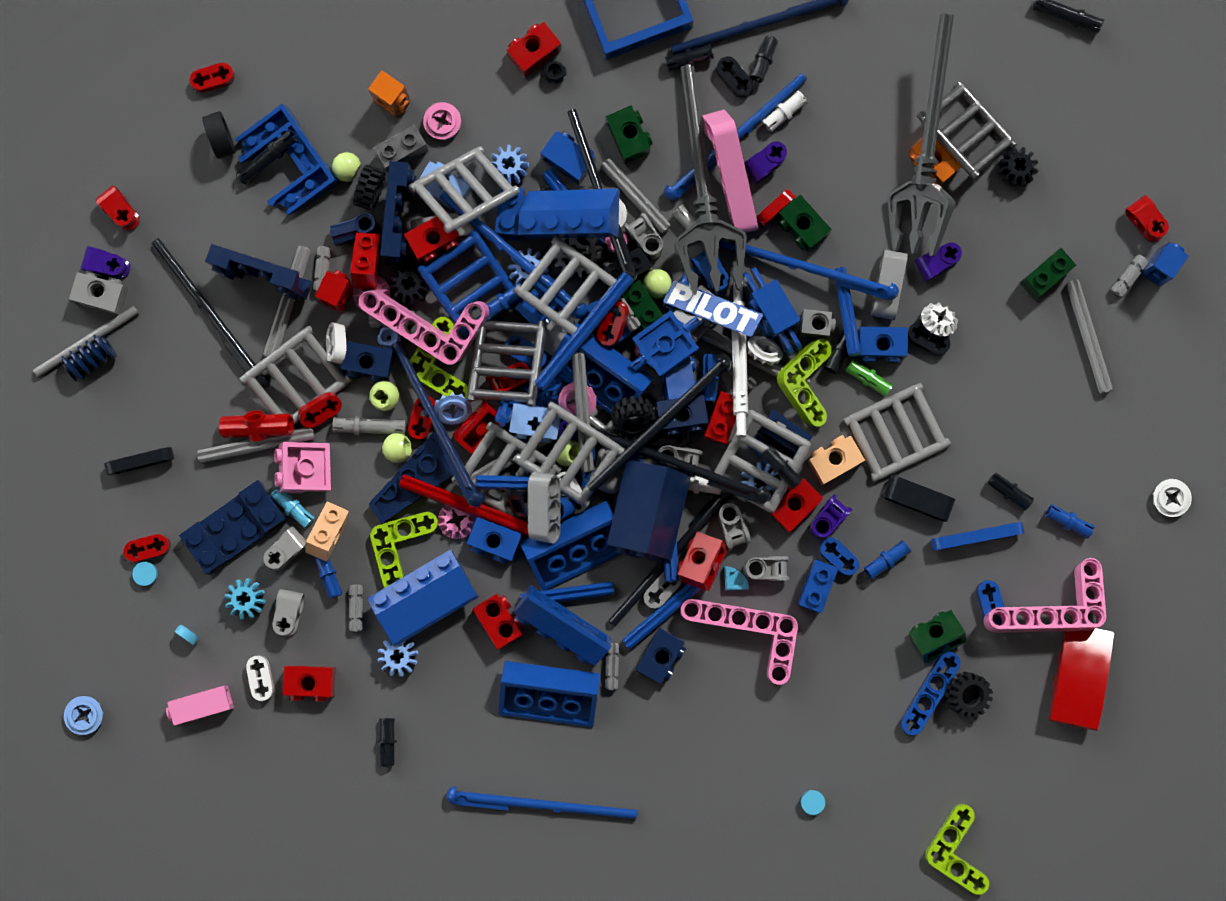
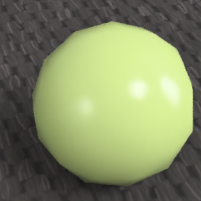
M341 153L333 159L332 172L340 181L350 182L356 176L361 162L352 153Z
M655 269L644 276L642 284L651 298L661 299L666 296L671 288L672 279L667 272Z
M377 382L370 390L369 399L376 409L388 411L397 405L399 391L391 382Z
M391 434L384 440L382 452L385 458L392 463H402L411 455V442L404 434Z
M575 439L569 441L556 462L561 466L570 467L580 452L579 442Z

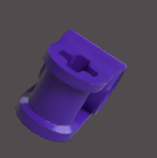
M778 141L772 142L744 162L746 172L756 184L764 180L784 162L787 155L785 145ZM772 149L775 152L778 150L781 152L779 158L777 156L771 157Z
M950 242L939 247L936 256H930L928 252L914 262L927 282L958 263L962 256V250L958 244ZM947 249L949 252H955L954 260L951 257H945Z
M90 246L86 247L81 265V270L117 279L125 278L131 268L126 259ZM120 264L119 268L113 269L114 265Z
M835 494L829 498L809 525L810 534L816 539H823L829 536L852 511L851 507L847 508L837 500ZM818 521L826 524L827 531L825 534L817 532L816 523Z

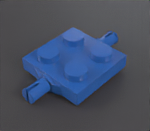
M670 310L632 338L638 346L641 356L630 363L631 367L636 372L647 363L654 368L660 378L700 350L692 339L691 331L701 325V321L695 316L684 324Z

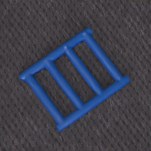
M475 229L471 230L468 234L469 237L460 242L458 246L453 247L429 265H422L417 268L454 324L460 317L459 313L468 304L477 301L498 285L502 284L506 291L514 287L512 281ZM475 244L482 257L439 286L432 273ZM488 264L496 276L453 305L445 293ZM523 299L517 301L516 304H519ZM462 326L459 331L467 339L469 337V330Z

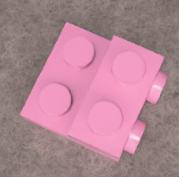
M282 442L278 449H275L274 462L279 463V472L275 473L274 483L275 487H279V493L329 492L331 490L330 443Z

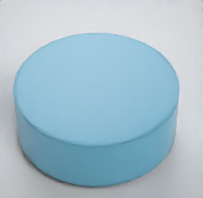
M140 562L134 567L132 576L137 584L149 586L157 580L158 570L150 562Z
M179 625L174 631L193 645L199 640L197 635L183 625Z
M808 790L801 797V807L810 815L819 814L825 807V798L816 790Z

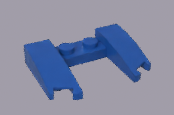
M280 104L235 139L236 142H243L244 155L238 156L239 162L243 164L268 148V144L271 141L275 142L288 129L294 132L293 138L297 136L298 142L286 151L303 175L267 201L273 207L279 203L288 208L286 214L291 215L340 183V181L335 177L329 165L323 161L307 138L288 106Z

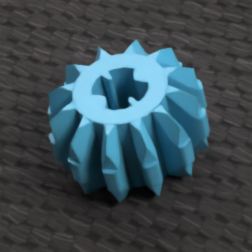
M238 579L236 580L237 588L233 585L228 587L233 593L232 595L225 594L224 597L226 599H231V602L225 604L226 608L234 606L231 611L232 616L239 613L240 619H245L246 614H248L249 618H254L253 609L258 613L262 612V608L258 606V603L266 604L265 599H259V596L265 594V590L256 591L260 583L255 582L251 586V579H246L244 585ZM247 592L250 602H246L244 606V601H240V598L245 596Z

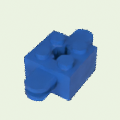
M755 267L750 269L759 287L758 289L751 276L747 272L743 273V279L751 291L748 300L749 305H747L748 309L764 314L760 320L761 325H759L763 335L766 338L770 337L771 340L778 338L789 356L793 355L794 351L785 333L793 347L797 351L802 350V345L793 331L801 320L777 279L766 285Z

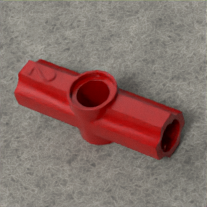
M254 410L246 413L244 416H221L219 420V433L223 438L248 437L250 441L257 442L265 440L268 436L292 435L294 432V419L290 414L265 415L261 410Z

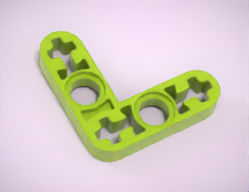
M447 317L437 318L432 325L438 328L439 323L443 325L447 322V327L450 330L448 332L444 331V333L449 335L454 327L453 322ZM429 334L427 341L437 343V338L431 337L432 334ZM418 346L410 359L412 367L414 364L419 365L422 361V358L418 357L420 353L426 358L432 359L430 363L426 360L424 361L422 367L425 370L423 373L420 371L417 373L420 382L441 395L450 396L453 392L452 390L448 389V393L443 391L449 386L450 380H453L455 382L451 385L456 389L464 387V398H467L468 386L434 365L437 358L427 354L425 350ZM436 374L445 376V384L441 387H436L432 383V379Z
M825 339L811 341L777 374L779 387L803 422L809 427L822 426L827 419L824 407L805 381L831 355V345ZM818 346H821V354H816L813 356L812 354H815L819 350ZM802 358H805L808 362L806 371L800 366ZM796 373V375H793V376L789 379L790 383H788V382H787V380H788V378H789L788 375ZM800 391L806 396L804 404H801L798 400Z
M423 512L377 525L371 530L370 538L384 588L389 586L388 581L391 580L390 572L384 574V569H392L397 566L398 571H393L395 578L401 579L404 577L395 543L435 532L438 528V518L431 512ZM428 516L429 519H434V523L431 524V529H427L426 526L418 527L420 532L416 533V526L412 521L413 519L417 518V523L424 522V517ZM403 522H407L411 526V532L407 536H402L398 532V527ZM379 529L388 533V536L385 537L386 545L391 543L392 548H383L378 551V546H382L381 540L375 538V535L379 534ZM391 552L394 555V562L391 565L386 566L382 563L381 557L383 553Z
M958 804L952 809L928 846L925 858L930 865L976 895H981L989 888L988 877L953 854L975 818V813L970 806ZM965 809H967L966 814L969 817L967 820L962 819L958 824L963 827L960 831L956 826L950 824V822L953 820L955 823H957V821L960 818V816L957 814L958 811H964ZM947 829H954L956 832V839L953 842H946L943 838V834ZM940 840L942 844L950 848L948 851L943 848L940 852V855L943 857L942 860H935L933 862L934 857L931 853L939 851L941 846L937 843ZM954 863H961L964 867V871L960 876H954L951 873V866ZM970 869L972 872L969 875L975 879L982 877L981 883H983V886L981 888L977 886L973 889L974 883L966 879L965 883L962 882L968 876Z

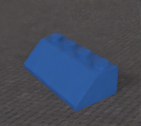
M620 189L528 191L519 210L518 235L527 239H552L555 236L558 238L618 237Z
M567 332L549 363L572 336ZM592 333L576 352L584 353L587 386L592 387L597 396L596 404L609 414L612 412V407H616L615 403L618 401L622 403L623 398L630 400V396H634L635 399L638 396L642 397L654 377L641 368L635 372L630 365L632 363L630 360L610 346L600 343L598 338ZM572 358L557 375L558 378L567 384H571L574 381Z
M607 501L560 522V536L554 544L532 540L530 537L520 542L542 590H547L622 554L615 552L616 547L607 545L614 516Z
M450 549L367 599L392 644L396 647L479 597L462 565Z
M531 585L515 607L514 614L517 615L516 619L527 626L530 623L537 628L536 632L547 639L549 636L555 639L557 646L567 652L569 649L577 654L576 657L587 665L589 662L596 665L611 648V637Z
M505 661L501 679L498 715L593 727L600 673Z

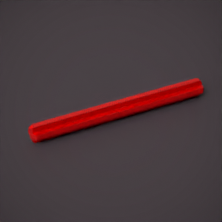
M403 475L399 485L403 489L529 537L527 521L483 504L478 507H472L467 503L465 497L413 477Z

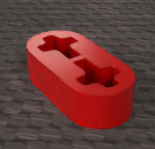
M218 63L193 71L189 81L195 91L205 93L232 84L235 79V73L229 64ZM223 69L229 72L224 80L218 76ZM199 76H202L204 79H208L203 81V86H200L198 83H195L199 81Z
M786 189L756 217L757 221L765 227L796 196L789 189Z
M617 301L600 323L597 336L603 345H613L621 339L629 315L628 306L624 302ZM619 307L618 311L621 312V315L615 318V313L612 312V309ZM612 327L611 334L614 335V338L608 340V335L605 334V331L610 330Z
M326 392L299 409V421L306 428L316 427L340 412L342 407L341 400L335 393ZM331 400L334 407L329 408L326 401ZM307 412L313 414V419L310 421L306 418Z
M428 396L433 407H435V400ZM419 398L414 404L408 431L414 439L423 440L429 436L433 423L430 417H426V415L425 417L421 416L423 409L419 407L421 403ZM420 419H423L422 427L425 428L426 431L425 433L421 432L420 435L417 436L416 431L413 430V427L418 426Z
M161 534L135 539L125 545L123 549L124 556L132 562H140L163 556L170 550L171 543L169 538ZM156 539L164 542L161 551L156 548L150 549L149 546L156 544ZM133 545L138 548H145V551L138 553L137 558L135 555L130 554V551L133 550Z

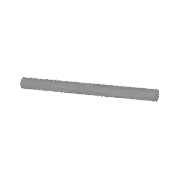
M132 306L33 369L37 377H40L62 363L61 356L67 359L70 358V350L75 354L78 353V345L86 348V340L94 343V335L101 338L138 315L137 308Z

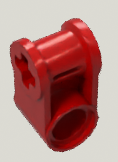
M114 185L110 186L95 199L100 208L124 230L130 231L139 225L138 214ZM126 214H127V218H128L127 221H125V218H124V216H125Z
M1147 195L1142 196L1125 209L1129 220L1148 241H1159L1168 232L1169 224ZM1158 226L1160 230L1153 232L1152 228Z
M515 363L507 367L530 370L524 363ZM485 377V380L489 381L492 390L513 392L530 381V379L520 381L515 378Z

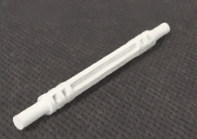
M733 281V303L745 307L743 287L741 286L740 291H738ZM732 330L734 415L736 416L737 438H745L746 415H748L746 335Z

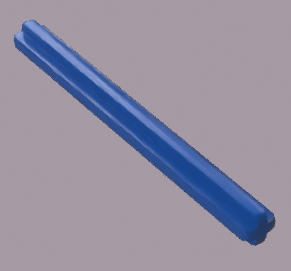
M622 273L535 380L537 387L541 390L547 389L633 283V278L629 274Z

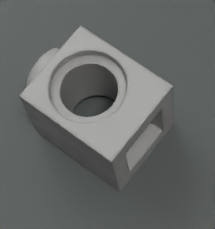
M804 309L801 313L799 336L828 339L830 333L835 331L836 320L832 319V312ZM812 320H822L824 328L816 330L812 326Z

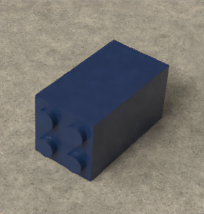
M628 460L622 477L607 545L616 547L615 552L631 557L645 558L659 563L662 562V559L672 560L691 476L668 467Z

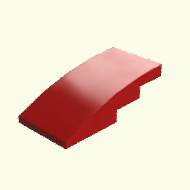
M1100 629L1091 631H1063L1062 648L1059 650L1057 673L1053 681L1049 721L1094 731L1098 730L1108 681L1114 632Z

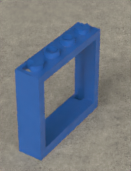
M582 0L605 60L693 28L694 20L686 0H676L682 14L681 16L609 42L593 1Z

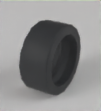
M218 111L203 116V125L216 158L221 159L235 154V146L222 113Z

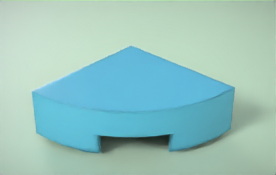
M724 566L725 590L749 589L748 581L740 571L733 567Z

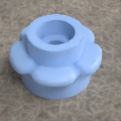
M386 326L380 330L377 340L384 348L393 349L391 345L395 342H400L401 337L399 333Z

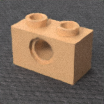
M841 435L831 441L832 447L826 450L820 447L810 453L812 458L807 462L821 486L865 461L851 436L845 438ZM835 452L840 455L841 462L839 465L830 463V453Z
M326 502L306 541V553L328 562L348 523L349 511Z

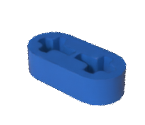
M518 335L509 337L505 345H510L511 342L516 343L520 341V346L535 347V344ZM545 351L543 352L541 368H543L547 362V355ZM510 355L512 358L532 368L531 357Z
M830 537L820 543L819 551L821 555L832 566L837 567L841 574L848 576L857 572L859 569L858 559L839 540ZM835 543L834 549L839 555L836 556L832 552L827 554L825 552L827 549L825 544ZM842 556L847 561L852 559L853 563L851 565L853 570H843L844 563L839 558Z
M991 580L980 582L976 593L984 618L986 614L992 611L990 604H993L995 609L1004 607V603L997 583ZM986 584H988L989 588L993 587L994 592L990 594L992 599L990 602L988 595H983L982 590L986 588ZM997 616V621L992 618L994 624L999 625L1002 623L999 616Z

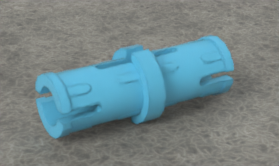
M279 487L271 493L270 497L285 510L284 513L287 516H292L304 529L314 521L315 517L300 505L298 499H293L288 493H279Z

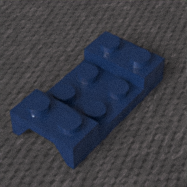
M389 161L380 253L381 257H386L385 264L404 266L405 259H409L410 245H408V242L405 241L402 235L403 222L400 221V212H404L405 198L403 196H411L408 186L414 183L417 177L407 162Z
M211 244L205 260L207 264L212 266V271L219 273L220 276L229 280H234V277L243 279L245 274L254 278H258V276L266 278V281L277 287V292L295 301L298 298L307 300L313 284L310 280L300 278V272L214 244Z
M260 480L253 482L239 492L238 496L179 535L205 574H212L288 520L272 500Z

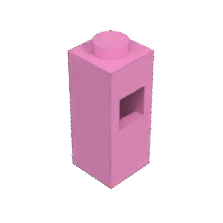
M225 685L167 702L169 707L166 708V713L169 721H173V725H178L233 709L234 705L229 687Z

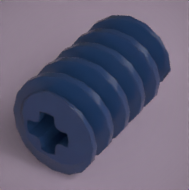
M94 335V344L86 340V349L78 345V354L70 350L71 359L69 360L61 356L65 369L76 382V376L80 379L85 378L84 371L88 374L93 373L92 366L99 369L101 367L100 360L107 364L109 362L108 355L112 358L117 357L115 350L105 336L101 339Z

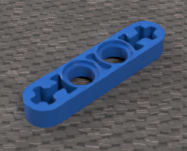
M1022 522L933 538L931 543L933 551L1024 534Z
M947 652L938 657L901 719V728L905 733L917 735L923 730L947 690V684L950 685V679L954 678L960 668L961 660L956 653ZM952 656V662L955 665L954 667H948L945 673L950 674L948 678L944 674L936 672L938 667L940 670L944 669L946 665L943 661L944 658ZM935 676H939L943 680V686L939 690H934L930 685L931 679ZM921 697H928L930 699L931 706L928 710L923 711L918 707V701ZM914 708L918 713L925 716L923 719L918 716L915 722L918 727L916 729L912 728L909 731V725L906 721L914 719L916 714L911 713Z

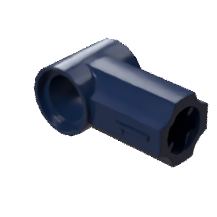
M361 213L355 219L330 225L331 237L336 247L354 242L356 233L379 234L380 232L378 223L368 213ZM366 223H372L368 230H362Z

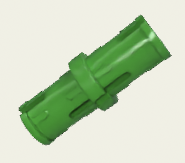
M852 359L845 370L846 373L863 382V386L866 387L868 385L884 397L893 386L892 383L875 374L876 371L874 369L869 370L855 361V359Z

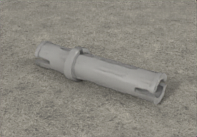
M355 416V419L334 417L333 433H354V435H360V433H399L405 435L406 420L360 419V416Z

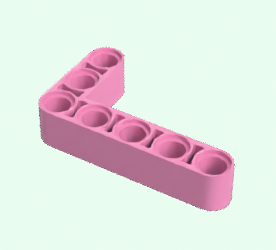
M725 109L702 115L701 119L705 134L713 143L731 225L743 230L745 233L758 230V223L734 120Z
M366 291L359 298V305L363 311L445 364H454L462 360L489 316L487 304L482 301L470 303L465 307L451 332L447 335L381 291ZM370 295H373L377 300L375 307H371L368 304V297ZM474 306L479 307L482 311L480 319H476L472 315V308ZM389 308H393L396 311L397 317L395 320H391L388 317L387 312ZM409 321L416 323L417 330L415 333H411L408 330L407 324ZM462 326L469 330V337L467 339L462 338L459 334ZM429 334L436 336L437 343L435 346L428 343L427 337ZM449 347L456 349L457 356L455 359L448 356L447 349Z
M1088 558L1076 566L1074 577L1077 606L999 607L985 615V628L994 633L1091 631L1100 627L1106 621L1103 573L1100 562L1094 558ZM1084 565L1092 569V576H1088L1084 572ZM1086 589H1090L1094 593V600L1086 596ZM1065 613L1071 615L1073 619L1072 624H1068L1064 620ZM1088 613L1095 615L1096 624L1088 620ZM1017 614H1021L1025 618V625H1020L1017 622ZM1041 614H1045L1049 618L1048 625L1041 622ZM993 615H998L1001 618V626L994 624L992 620Z
M689 599L681 605V616L688 621L771 634L772 641L767 666V677L772 683L782 685L789 680L798 623L795 618L784 614ZM689 603L695 604L698 608V612L694 617H688L684 612L685 606ZM712 607H717L721 611V618L717 621H712L708 616V612ZM736 611L742 612L745 616V620L741 625H736L732 621V615ZM760 615L768 618V626L764 629H760L756 625V619ZM784 619H788L792 623V629L788 633H784L780 629V622ZM785 643L788 646L786 656L780 657L777 655L776 647L778 644ZM776 667H782L785 672L781 680H775L772 676V671Z

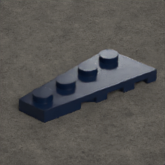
M435 431L369 502V506L381 524L423 497L400 487L399 484L403 475L413 477L436 487L454 476L443 456L447 452Z

